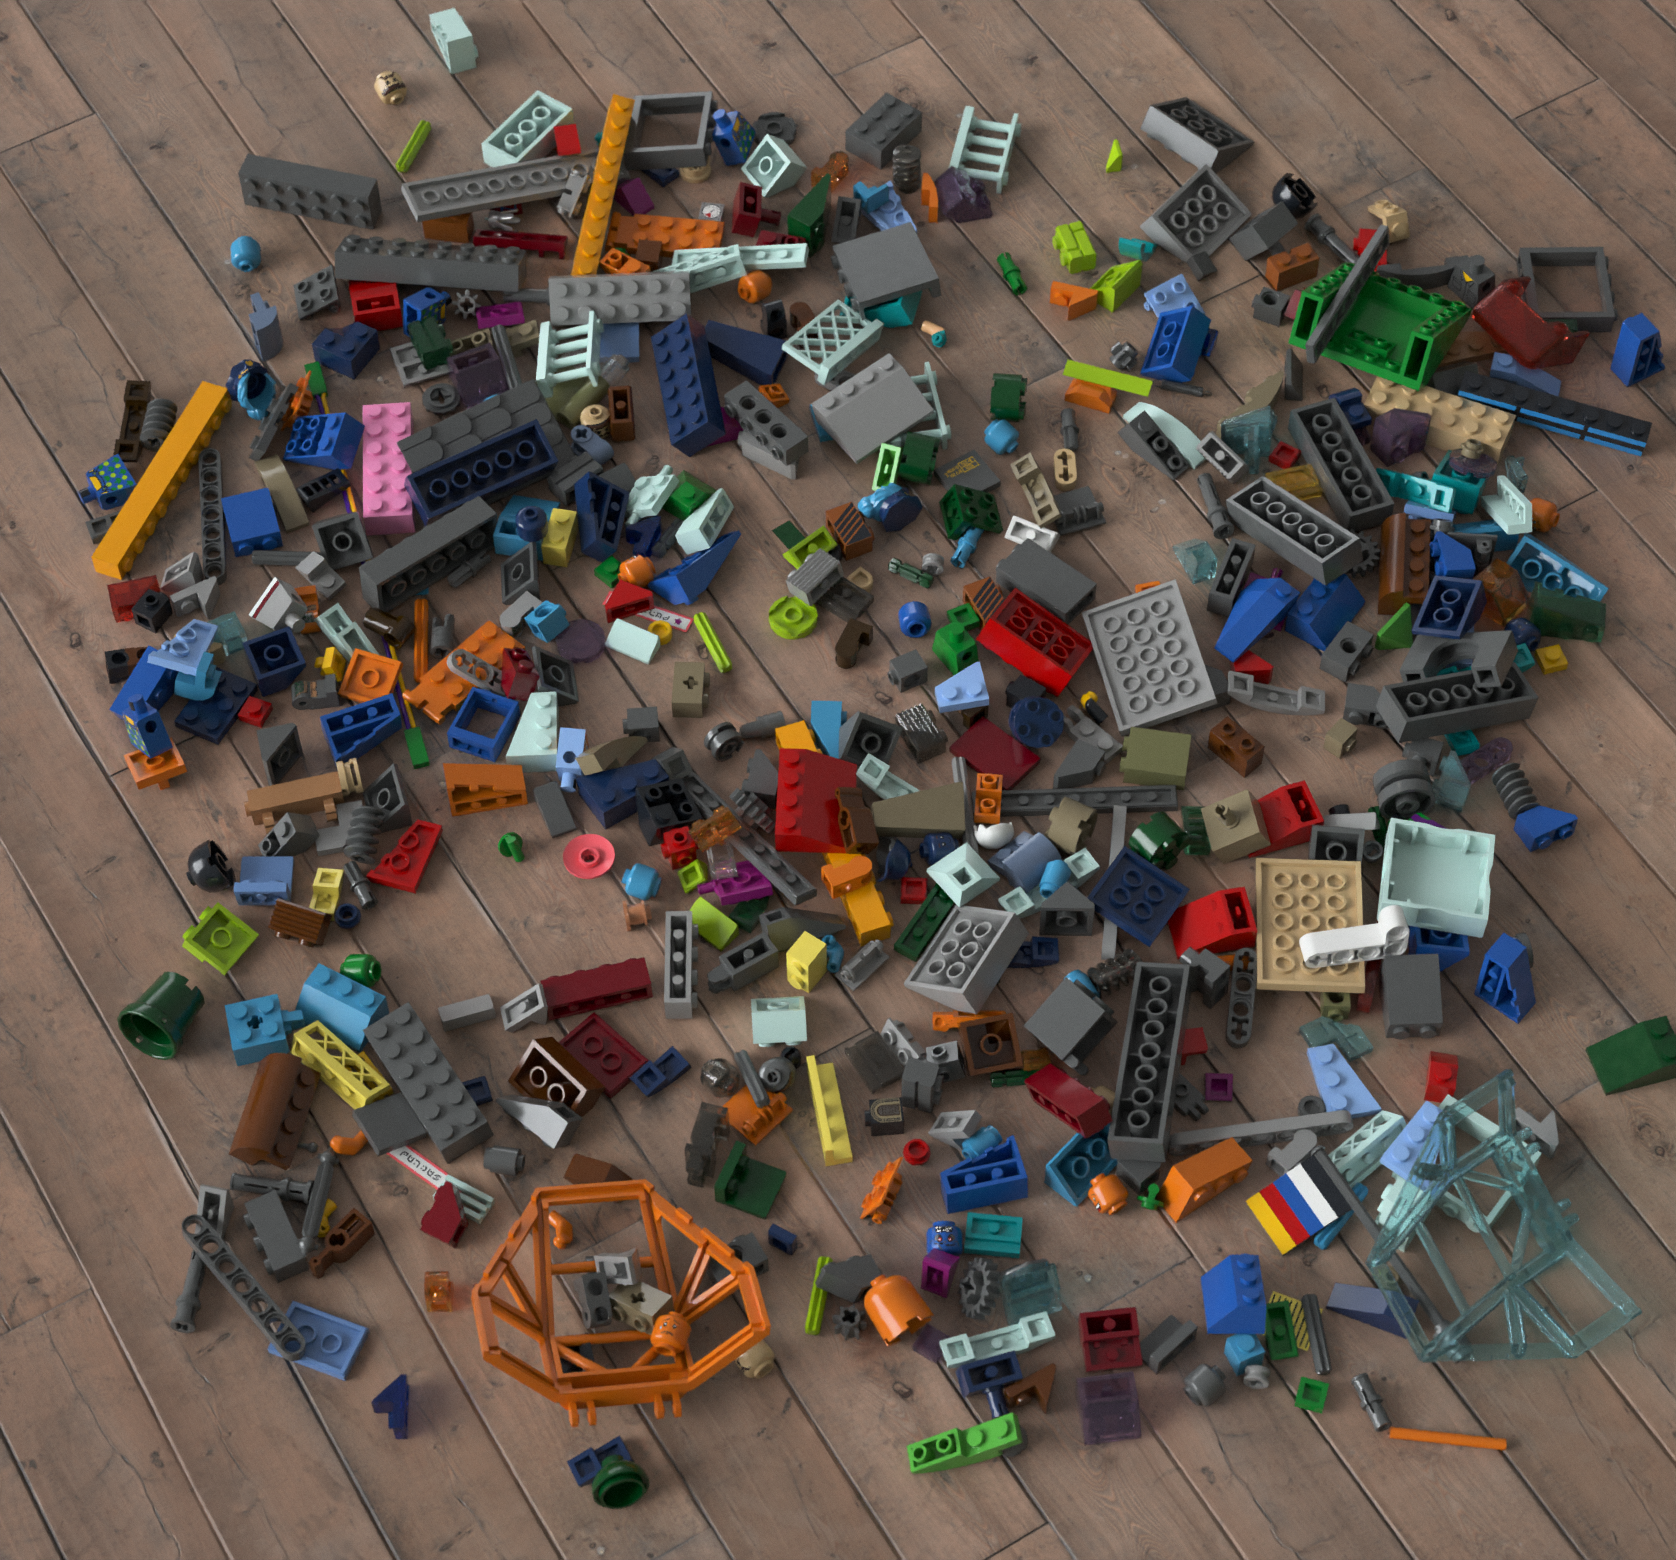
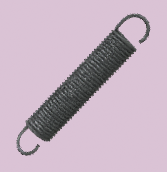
M1162 379L1161 386H1156L1161 387L1163 390L1198 397L1212 395V393L1203 394L1204 387Z

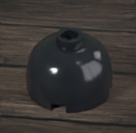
M1286 173L1273 188V203L1276 205L1283 201L1295 219L1303 218L1317 206V203L1313 202L1316 196L1301 178L1296 181L1291 178L1294 174Z
M207 840L192 850L188 858L187 865L189 871L186 875L193 886L197 885L204 891L214 893L227 889L236 882L233 868L227 870L225 863L228 860L227 856L215 841Z

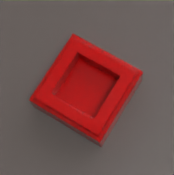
M1280 441L1269 455L1268 462L1289 472L1300 458L1301 450Z
M902 877L900 904L922 905L927 898L928 878Z

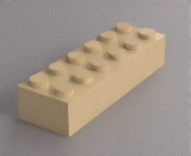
M1379 376L1376 377L1364 403L1366 410L1372 418L1371 425L1369 426L1445 451L1452 450L1458 453L1462 451L1461 443L1466 442L1468 439H1476L1484 447V453L1481 454L1479 459L1493 463L1496 468L1512 434L1516 417L1514 414L1428 386H1424L1421 390L1417 391Z

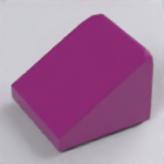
M1205 1072V1100L1232 1101L1233 1074Z

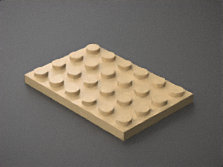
M1256 858L1257 990L1364 993V961L1309 968L1305 964L1299 944L1300 938L1308 933L1363 925L1361 861Z

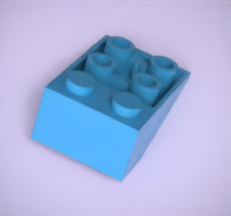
M513 495L499 516L493 534L495 553L512 556L530 543L521 539L517 534L515 517L520 509L526 506L540 507L545 511L549 523L553 508L559 509L561 503ZM543 539L536 542L538 560L543 561L541 547Z

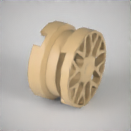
M708 155L707 166L680 168L681 178L686 182L695 184L707 180L711 174L710 156Z
M356 758L349 759V762L345 763L343 761L336 762L343 796H349L351 792L355 791L357 794L364 792ZM351 767H354L358 785H355Z

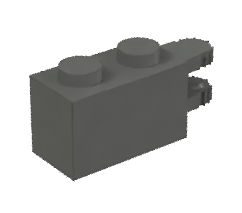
M765 932L719 956L720 965L707 974L709 991L717 994L731 987L735 992L779 967L778 950Z

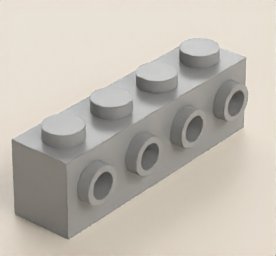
M666 911L664 984L666 1019H692V1008L698 1007L697 992H693V985H698V969H693V962H698V946H693V940H698V924H693L692 911Z

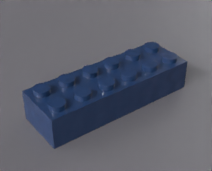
M685 314L653 335L651 341L671 445L688 457H691L724 436L726 431L705 327L690 315Z
M535 419L406 476L404 486L424 525L427 526L478 496L485 501L551 472L556 468L559 461L538 420Z

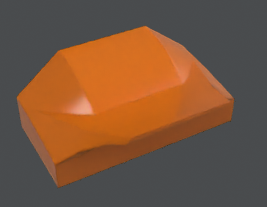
M1076 378L1072 380L1065 394V401L1108 414L1117 398L1115 388Z

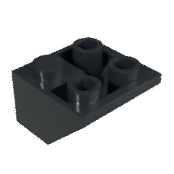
M682 778L637 787L635 790L639 827L649 846L663 844V833L673 828L688 826L690 830L703 819Z

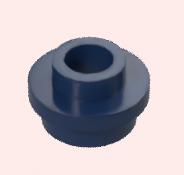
M342 904L335 912V922L341 928H353L361 920L360 910L353 904Z

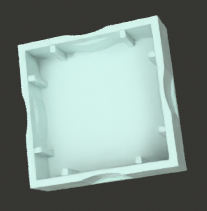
M1391 818L1385 839L1377 920H1379V914L1382 909L1387 906L1398 905L1403 909L1408 926L1482 938L1489 915L1491 892L1489 875L1493 866L1495 835L1463 829H1445L1427 823Z

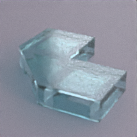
M1322 1016L1299 1027V1033L1309 1048L1336 1042L1349 1062L1373 1051L1372 1044L1360 1026L1341 1024L1334 1022L1333 1019Z

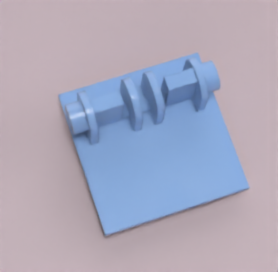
M1182 274L1144 293L1146 297L1145 309L1147 311H1154L1158 318L1162 312L1188 306H1194L1205 314Z

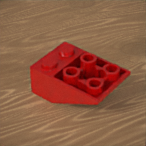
M348 280L355 322L358 321L377 331L403 327L396 283Z
M1305 780L1282 786L1258 799L1271 845L1248 854V857L1252 858L1309 842L1312 824L1324 825V819Z
M1245 886L1219 890L1176 909L1168 921L1177 959H1180V956L1189 947H1192L1198 953H1201L1206 948L1213 954L1255 947L1257 927Z

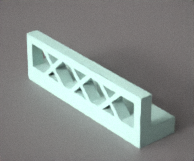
M738 244L653 271H689L690 293L747 275Z
M1504 475L1497 476V494L1481 496V506L1508 535L1532 532V503Z
M1382 1110L1328 1155L1351 1189L1356 1183L1364 1180L1381 1165V1157L1407 1126L1403 1116Z

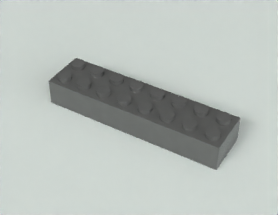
M348 235L344 237L335 251L336 279L519 292L527 274V250H520L518 247L501 249L495 245L474 247V244L471 243L452 245L450 242H439L434 244L429 243L427 240L407 242L403 238L383 240L382 237L378 236L367 239L361 238L359 235Z
M1137 962L1111 1116L1113 1121L1110 1122L1108 1134L1111 1159L1166 1162L1193 985L1190 965Z

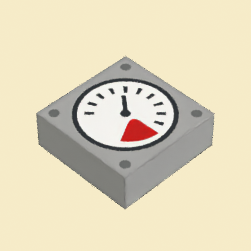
M702 202L698 219L722 222L725 205Z

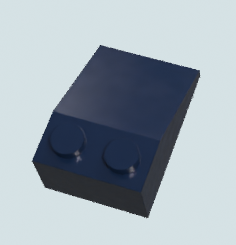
M1435 575L1412 628V634L1460 640L1480 619L1486 605L1487 598L1483 581Z

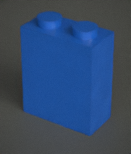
M268 487L221 498L235 557L250 555L254 550H273L283 546Z

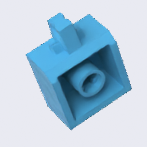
M278 994L225 1005L232 1050L237 1066L259 1062L272 1053H288L287 1035L291 1034L293 1030L305 1027L302 1010L291 1012L282 1010Z

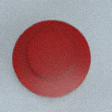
M913 1139L904 1146V1159L914 1166L923 1165L930 1158V1147L921 1139Z

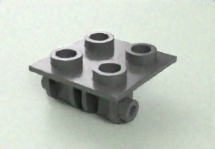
M332 265L293 285L299 320L325 307L331 313H337L341 308V303L338 301L339 293Z
M1089 486L1054 495L1062 517L1054 521L1060 536L1106 523L1102 514L1104 506L1102 502L1098 503L1095 500Z
M1448 532L1447 535L1471 550L1476 567L1474 577L1481 578L1487 571L1486 567L1491 566L1498 535Z

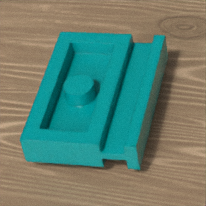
M968 1212L964 1253L1019 1258L1023 1217Z

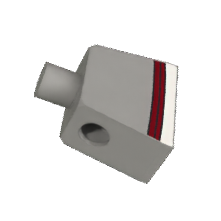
M274 577L248 615L276 631L290 626L292 632L298 633L305 627V621L302 618L307 612V606L291 584Z

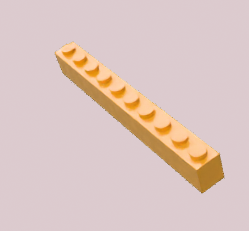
M616 94L612 96L571 275H592L597 273L634 107V99Z
M202 381L91 558L96 572L122 580L125 574L131 570L133 561L143 551L146 540L149 536L153 535L160 518L165 516L171 500L176 498L178 489L187 480L191 468L198 463L199 454L203 451L204 447L209 445L211 436L215 430L219 429L224 415L231 410L232 400L227 388Z
M804 720L775 729L776 745L779 752L780 748L808 749L822 754L821 749H816L814 745L816 740L813 730L807 728ZM822 853L826 864L831 863L833 868L849 863L855 856L866 857L865 854ZM873 871L872 879L867 885L840 896L861 947L876 939L882 941L891 938V927L894 926L890 912H885L884 910L885 901L882 892L876 891L874 886L876 885Z

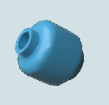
M241 236L232 243L230 248L231 262L235 268L243 272H249L260 265L261 248L256 240L249 236Z
M1005 419L1000 421L994 420L984 431L985 443L999 455L1006 452L1011 454L1019 446L1017 442L1020 435L1019 432Z
M636 863L632 869L627 868L622 878V883L626 884L625 892L644 901H648L651 897H656L662 882L658 870L641 863Z

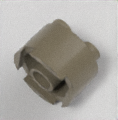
M1064 797L1059 808L1055 806L1049 816V821L1052 823L1044 836L1052 842L1056 849L1073 855L1086 848L1087 845L1084 842L1087 837L1091 838L1097 823V810L1074 799Z

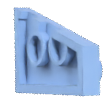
M891 180L885 183L889 186V202L869 214L861 209V213L881 231L911 222L917 233L911 217L904 210L899 195H896L893 189L894 186Z
M193 619L177 632L175 638L171 641L166 640L162 644L161 649L157 652L152 651L148 655L147 663L196 676V670L203 652L209 651L217 634L218 625Z
M1334 1044L1307 1049V1056L1318 1092L1325 1104V1112L1346 1110L1350 1112L1352 1119L1376 1115L1381 1112L1382 1108Z
M1426 1101L1383 1154L1380 1163L1417 1188L1427 1192L1450 1115L1429 1101Z

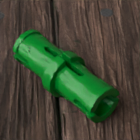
M1005 252L1007 259L1004 253H1001L997 257V262L1003 271V278L1009 282L1015 295H1019V292L1020 294L1025 293L1027 285L1021 277L1020 268L1014 264L1010 253Z

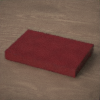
M984 716L949 747L950 753L956 757H964L966 765L977 773L1003 775L1002 790H1012L1040 764V757Z
M595 1012L559 1041L576 1060L606 1087L603 1093L610 1099L632 1081L630 1077L649 1061Z

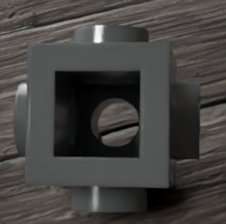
M957 1040L926 1047L927 1059H923V1063L928 1061L938 1064L939 1075L944 1076L943 1083L966 1078L964 1057Z

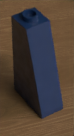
M708 320L705 332L711 358L759 385L776 383L788 358V353L782 350V345L786 340Z

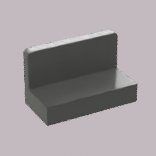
M1170 1315L1140 1342L1142 1362L1157 1375L1196 1339L1198 1327L1190 1319L1183 1325L1173 1315Z

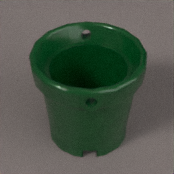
M164 972L136 1002L128 1004L120 1012L117 1018L119 1029L124 1037L144 1054L161 1060L172 1059L183 1044V1036L205 1004L204 996L200 989L195 986L191 990L185 985L189 979L178 973Z

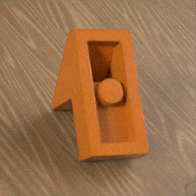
M1057 281L1052 282L1050 303L1068 307V321L1096 309L1098 290Z

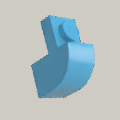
M203 652L196 670V676L178 672L175 679L174 695L191 700H206L213 696L222 674L221 671L216 670V665L213 664L214 654Z

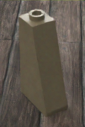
M963 782L951 783L873 802L870 811L877 836L924 838L928 833L949 832L953 838L960 839L965 832Z

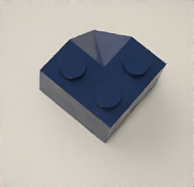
M357 321L343 328H325L312 343L315 362L319 361L320 365L355 380L380 350L377 330Z
M290 626L242 643L247 663L262 697L287 689L307 666Z

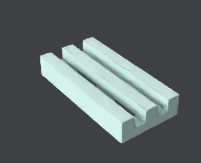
M447 1175L445 1181L451 1182L458 1187V1190L482 1202L480 1203L459 1192L463 1203L481 1211L478 1214L463 1206L466 1217L481 1224L494 1205V1198Z

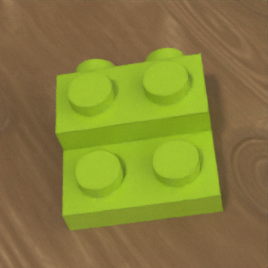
M217 902L213 908L208 906L199 916L201 922L196 927L191 925L182 936L185 939L182 947L202 963L204 960L225 976L258 938L259 934Z

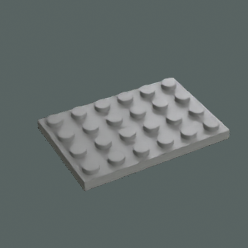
M1176 579L1082 612L1121 736L1130 734L1131 727L1148 728L1217 704Z

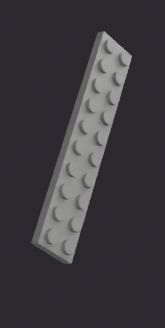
M599 148L581 151L578 154L553 156L403 183L401 191L417 222L562 196L563 192L572 194L573 191L565 188L570 173L573 174L574 170L583 173L582 178L587 174L590 176L589 181L592 182ZM622 161L616 185L630 179V175Z

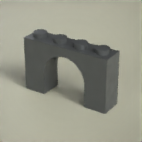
M1512 630L1468 632L1460 640L1417 635L1399 671L1403 682L1434 677L1443 667L1452 662L1474 659L1471 669L1477 688L1501 687L1518 649Z

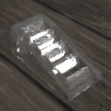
M726 838L705 841L706 857L712 880L738 877L732 844Z

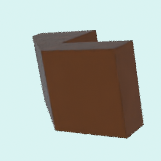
M574 1154L563 1177L573 1185L633 1180V1178L611 1163L580 1154Z

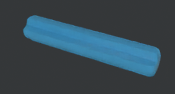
M1360 1182L1356 1183L1352 1188L1362 1203L1368 1195L1369 1189ZM1350 1210L1319 1231L1314 1237V1245L1321 1250H1325L1354 1211Z

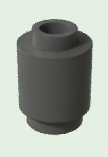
M494 1145L493 1148H486L483 1166L484 1169H490L491 1173L517 1176L519 1171L524 1170L526 1157L522 1155L521 1149Z

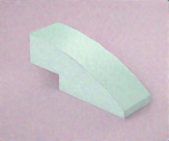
M339 603L314 619L327 638L349 662L355 648L379 655L356 622L352 623Z

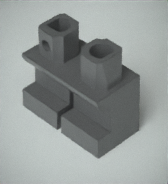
M1189 947L1180 956L1182 964L1190 965L1193 982L1192 992L1198 990L1203 994L1202 1003L1209 1009H1212L1228 993L1230 965L1206 948L1201 953H1198L1192 947Z

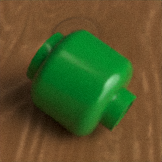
M350 954L340 967V974L368 988L373 987L381 978V964L371 954Z

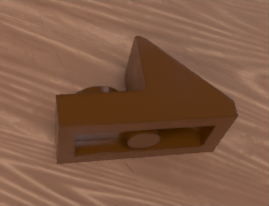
M1052 1363L1004 1389V1398L1008 1408L1022 1407L1028 1404L1032 1397H1035L1046 1414L1055 1382V1364Z

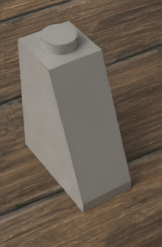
M739 431L738 445L742 446L743 456L783 476L796 480L800 458L786 466L780 460H776L765 446H761L749 431Z

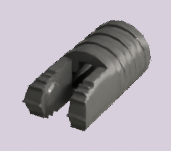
M452 614L445 616L444 626H442L440 618H433L430 653L434 658L443 659L453 651L455 617Z
M777 711L776 713L758 716L756 721L741 725L739 733L745 739L760 736L763 739L776 735V728L786 726L782 711Z

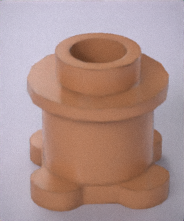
M641 900V903L627 905L626 901H622L627 931H631L632 925L645 923V926L648 925L647 920L652 919L649 904L644 905V901Z

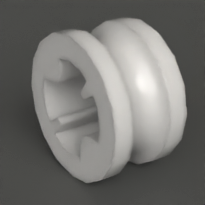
M936 553L924 555L922 559L923 573L927 572L933 576L942 574L944 558Z
M1249 1365L1245 1368L1247 1376L1244 1377L1243 1383L1246 1386L1254 1389H1264L1269 1386L1267 1378L1270 1377V1370L1260 1365Z

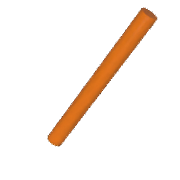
M1390 1427L1389 1438L1496 1450H1506L1507 1443L1506 1439L1398 1427Z

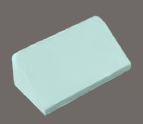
M617 618L605 646L649 664L660 648V637Z

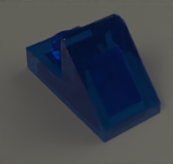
M656 515L626 527V541L634 544L633 555L639 554L644 558L648 557L650 559L652 555L651 548L658 542L662 533L661 516Z
M401 1374L371 1402L374 1413H389L388 1427L393 1429L396 1439H407L410 1385L407 1374Z

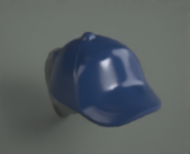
M878 836L879 844L876 858L879 865L878 874H881L877 881L901 879L906 875L909 868L913 866L909 849L897 837Z

